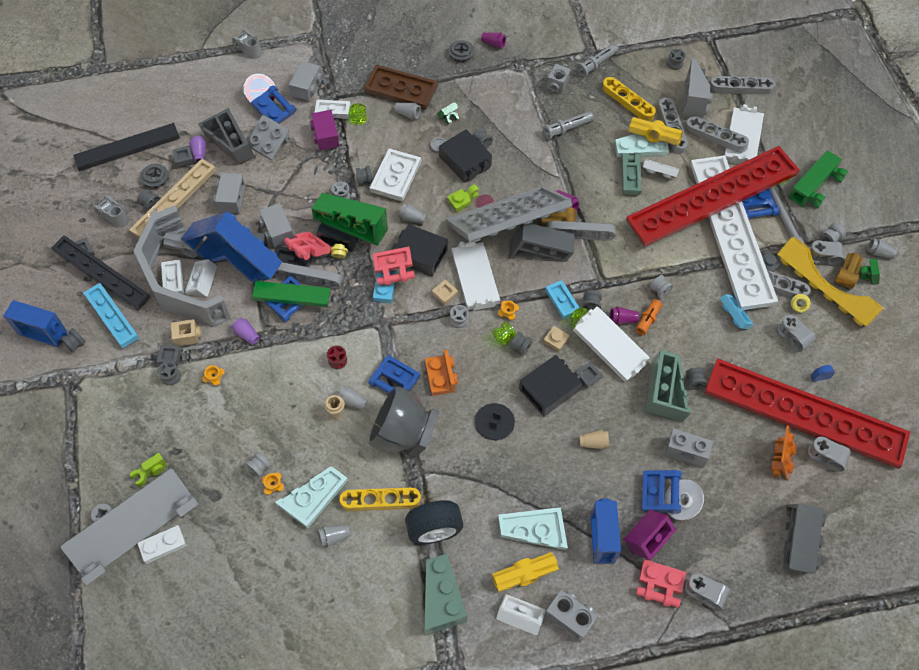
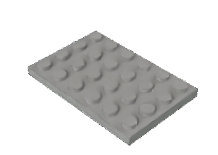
M540 186L446 218V222L450 228L468 241L477 242L481 240V237L497 235L498 231L504 229L511 230L519 224H529L533 222V219L550 216V213L564 212L566 208L572 206L570 198L545 186Z

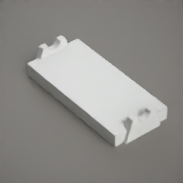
M744 104L741 108H733L729 129L746 136L749 139V144L744 152H736L725 148L724 155L728 163L738 165L757 156L764 113L757 112V107L748 108Z
M462 241L458 247L451 248L467 309L475 311L495 307V305L500 304L499 294L484 243L471 241L464 243Z
M598 306L594 310H589L573 329L624 382L628 379L631 380L647 364L646 361L650 358Z

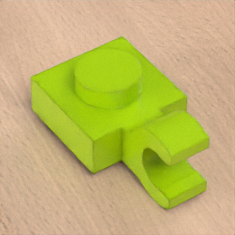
M475 184L470 186L466 192L460 189L447 196V201L457 213L471 205V200L479 196L477 192L479 189Z
M157 453L142 463L141 468L132 471L130 476L132 479L141 476L135 484L137 487H142L146 483L148 476L151 478L152 476L159 475L168 465L160 453Z

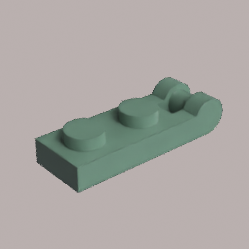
M622 153L623 194L640 195V154L628 155V153Z

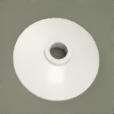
M679 480V505H681V513L668 514L672 518L681 521L695 517L702 509L704 503V494L700 486L691 480ZM671 486L665 493V504H671ZM689 499L688 503L684 505L685 500Z

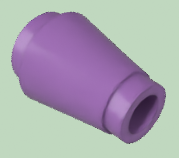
M194 136L189 142L195 163L205 159L207 143L201 136Z
M241 317L233 323L231 327L233 333L251 345H254L260 339V336L247 319Z

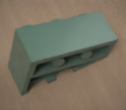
M660 350L654 357L645 411L683 422L691 414V410L687 404L686 397L688 395L687 390L684 389V375L679 355Z
M448 554L426 560L425 636L467 622L466 610Z

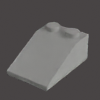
M695 58L691 60L685 80L682 119L686 120L694 116L703 119V116L708 113L709 105L707 104H711L713 95L710 93V84Z

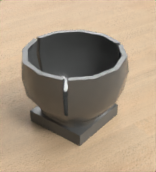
M395 386L387 395L374 422L382 427L373 425L369 436V444L378 450L390 453L408 450L407 455L415 458L427 448L440 411L433 408L430 411H425L416 395L407 389Z

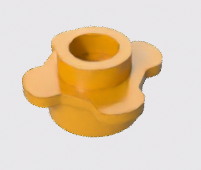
M503 301L501 309L498 310V315L514 320L519 306L512 301Z
M210 365L205 369L202 381L204 383L210 382L217 386L221 383L220 379L225 374L223 368L219 369L217 366Z
M270 473L262 477L261 481L265 486L264 493L266 495H271L275 491H283L284 485L281 483L282 475L280 473Z

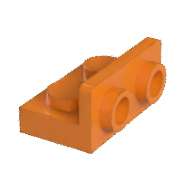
M444 350V355L425 358L431 395L436 396L455 392V385H458L456 373H452L454 360L453 356H449L448 350Z

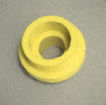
M334 244L333 247H330L331 256L340 259L345 258L346 254H348V249L342 244Z
M797 294L791 300L792 309L799 313L807 311L811 304L809 297L805 294ZM803 300L804 305L798 306L797 301Z

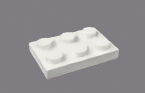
M388 149L370 186V192L403 202L421 164V157Z

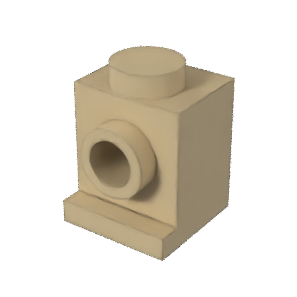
M194 319L172 322V341L176 346L199 343L198 338L202 337L201 327L197 326Z

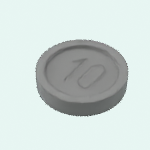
M440 137L434 138L430 143L431 150L439 153V145L446 142V140Z

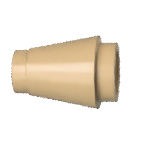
M332 395L326 399L324 407L333 419H340L343 415L345 403L340 396Z
M602 429L580 435L581 447L605 450L604 448L609 447L608 431H603Z

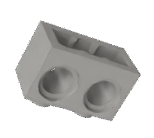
M560 590L545 613V617L579 642H582L598 617L592 607L587 604L583 606L577 601V597L569 591L564 592L563 590ZM564 603L568 606L569 611L562 612L558 609L557 605ZM576 617H584L587 624L584 626L579 625L576 622Z

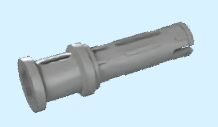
M612 43L595 56H590L585 62L577 64V73L581 77H586L590 71H595L599 64L619 51L618 46Z
M588 111L564 121L557 120L554 124H546L543 126L544 135L548 140L552 139L553 136L563 135L567 130L592 122L593 115Z

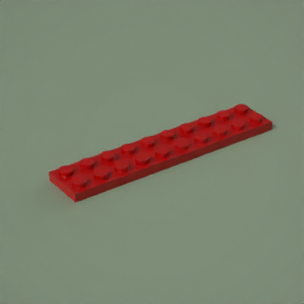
M777 146L627 216L626 221L646 247L798 175L800 169L782 148Z
M717 358L704 394L781 424L789 425V427L817 438L825 437L849 448L853 452L897 469L902 467L910 431Z

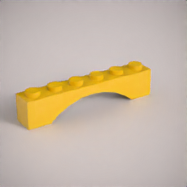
M791 237L777 254L781 257L780 261L786 266L791 265L795 268L794 272L801 278L806 277L809 280L808 284L816 290L818 288L824 292L823 296L831 302L834 300L838 303V308L845 314L849 312L854 316L853 320L858 325L863 326L864 324L869 326L885 309L870 296L848 294L829 284L817 270L810 248L796 237Z

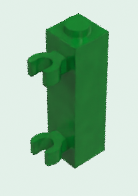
M827 150L793 187L788 198L801 207H804L810 201L814 207L819 208L826 197L816 192L831 176L841 183L848 173L846 169L838 167L842 159Z

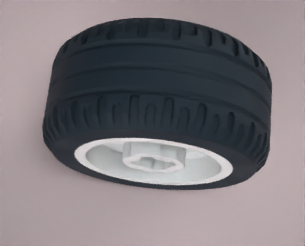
M449 500L422 504L409 511L405 517L408 537L415 544L425 545L448 540L459 534L463 529L459 506Z

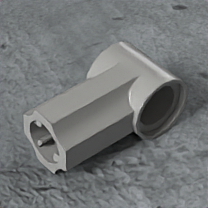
M170 231L165 234L163 242L165 248L181 251L184 255L191 258L197 256L196 252L204 242L202 239L193 250L181 240L182 234Z

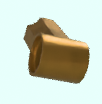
M568 207L564 212L550 213V216L541 218V225L545 226L549 221L576 222V210Z
M855 252L848 253L843 266L836 275L835 283L849 289L854 288L863 262L860 254Z

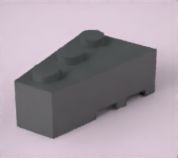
M229 108L198 123L204 135L239 164L255 156Z
M533 223L521 224L510 239L509 259H515V256H525L526 260H532V257H542L543 261L567 262L574 253V234Z
M787 504L786 511L791 512L790 522H786L785 529L789 530L788 540L785 541L783 568L815 574L820 566L818 551L823 544L821 528L824 527L826 522V515L823 514L824 509L802 504Z

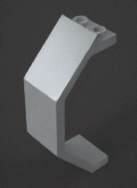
M176 206L166 208L160 212H157L156 208H154L133 251L161 309L190 320L194 319L196 322L211 327L231 320L221 295L207 301H200L158 285L152 272V266L164 242L165 234L169 231L182 234L186 230Z

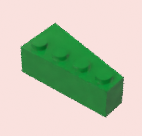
M321 193L311 208L314 220L376 246L379 245L388 231L387 212L384 207Z

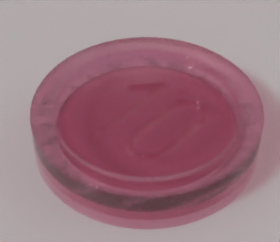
M484 194L477 198L476 205L481 207L493 203L494 199L490 195Z

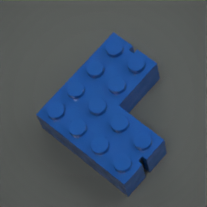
M227 211L193 222L181 238L182 241L194 250L204 236H206L207 238L196 253L204 260L209 259L211 262L226 259L252 283L271 279L282 263L275 252L269 250L262 240L252 235L249 228L240 224L237 218Z

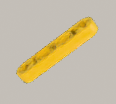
M613 77L604 79L602 89L606 94L640 119L646 121L654 119L656 110L651 104ZM622 92L625 93L627 96L622 97L618 93ZM631 102H637L639 105L633 106Z
M416 488L346 490L340 495V504L346 511L413 509L421 503V495ZM389 494H394L397 497V500L392 504H388L385 501L386 496ZM399 494H403V498H409L410 494H414V502H410L409 499H403V503H400ZM360 495H361V498H360V499H361V505H359V503H358V500H359V499H358V496H360ZM373 495L376 497V501L370 505L364 502L365 497ZM351 496L352 500L354 501H351V504L347 505V502L344 500H347L348 497Z

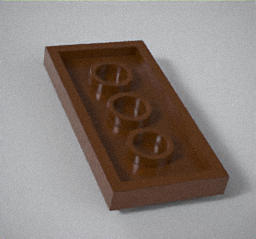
M376 64L364 87V92L400 103H417L421 109L427 110L438 87V81Z

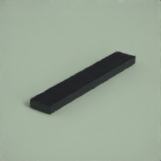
M171 123L74 154L73 156L78 170L82 171L180 139L175 124Z
M65 235L51 247L53 252L96 282L101 283L103 287L139 311L151 298L150 294Z

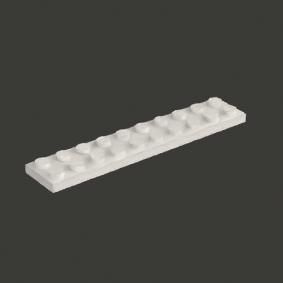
M725 155L691 160L690 163L697 184L730 169ZM742 201L709 216L708 219L740 309L748 310L777 305V296Z

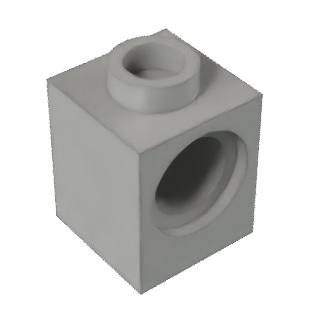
M555 64L548 77L547 89L562 94L570 80L571 69Z

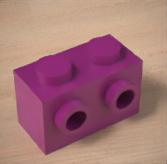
M332 109L311 113L313 119L310 121L311 131L315 130V133L312 135L314 144H318L319 150L340 147Z
M650 509L628 533L624 541L633 554L651 560L675 533L676 528L668 515Z

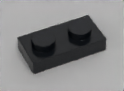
M278 245L275 250L278 258L283 263L309 268L313 259L311 254L308 260L299 258L294 251Z

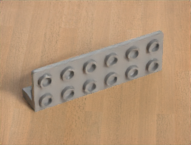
M170 468L61 545V549L80 572L81 579L87 586L106 572L105 567L176 515L182 517L197 506L198 503L174 470Z

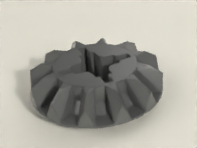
M459 40L449 46L448 52L454 61H468L469 58L473 57L474 47L467 41Z
M151 164L141 171L140 180L145 187L149 186L151 189L154 186L160 187L161 184H166V180L169 179V172L161 164Z

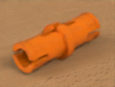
M653 299L647 310L642 313V318L635 328L638 334L646 335L651 324L656 321V315L663 306L660 301Z

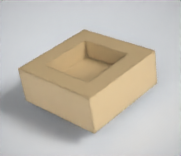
M445 279L432 290V295L445 306L458 295V290Z
M553 326L544 338L543 343L560 352L569 340L570 335Z

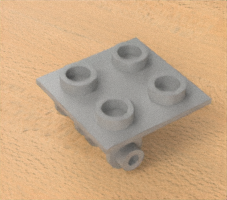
M262 115L247 142L251 148L273 160L282 143L290 141L291 137L288 134L290 130Z

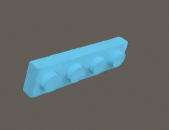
M101 283L84 292V295L122 349L139 339Z

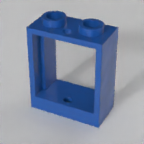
M15 300L11 302L3 315L18 335L58 348L62 342L60 338L66 336L68 332L54 312Z
M602 498L595 501L590 514L593 564H615L621 553L617 501Z

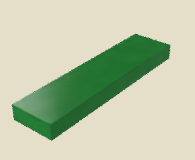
M256 281L252 298L255 301L328 308L331 289Z

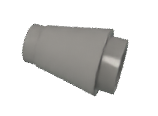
M396 103L395 113L414 120L419 118L421 107L417 103Z
M403 204L399 214L403 221L422 225L427 216L410 204Z
M872 238L867 246V252L870 255L893 259L897 254V249L879 238Z
M343 386L338 394L344 400L346 406L360 410L364 409L368 401L350 386L348 388Z
M348 524L322 526V529H318L321 546L326 545L328 547L350 537Z

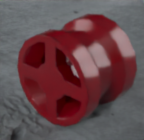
M338 345L328 349L327 359L330 367L336 370L344 368L347 364L345 349Z

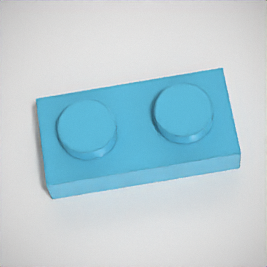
M397 270L389 271L390 275L397 274ZM383 272L377 273L373 301L392 303L395 282L387 286L385 284L378 285L377 278L384 277Z
M562 280L546 286L545 291L563 320L580 312L579 306Z
M725 294L720 298L723 302L722 307L727 313L732 315L734 318L732 321L738 328L749 330L754 326L746 312L740 309L733 295Z

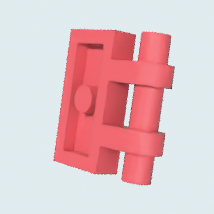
M310 231L294 234L293 239L285 238L283 240L287 249L294 251L296 256L305 260L310 258V253L315 257L330 253V246Z
M410 247L373 254L376 273L383 272L384 277L377 278L378 285L385 284L387 286L392 285V282H407L408 279L415 278L414 271L406 272L407 267L413 266ZM400 269L399 274L390 275L389 271Z
M644 559L638 582L647 585L646 588L638 586L636 595L644 597V600L647 601L652 599L661 602L663 606L670 607L671 605L679 608L681 599L673 597V593L681 595L686 572ZM657 587L666 590L665 594L655 592L653 588Z

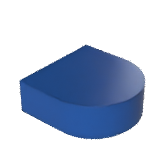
M831 365L821 366L814 370L811 374V379L813 382L830 379L835 374L834 369Z

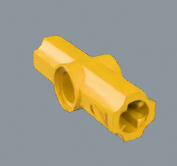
M635 117L632 118L628 130L630 133L645 136L652 143L662 141L679 146L683 136L682 130L665 126L660 120L649 122Z
M550 552L531 560L530 558H525L517 561L512 567L492 573V579L499 593L518 585L527 586L532 584L540 577L557 572L559 568L555 555Z

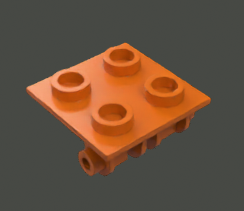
M789 425L786 427L785 438L778 437V440L775 441L771 466L772 475L775 477H780L781 474L785 475L786 481L789 479V473H793L794 462L791 460L792 455H796L797 445L794 443V434L790 432Z

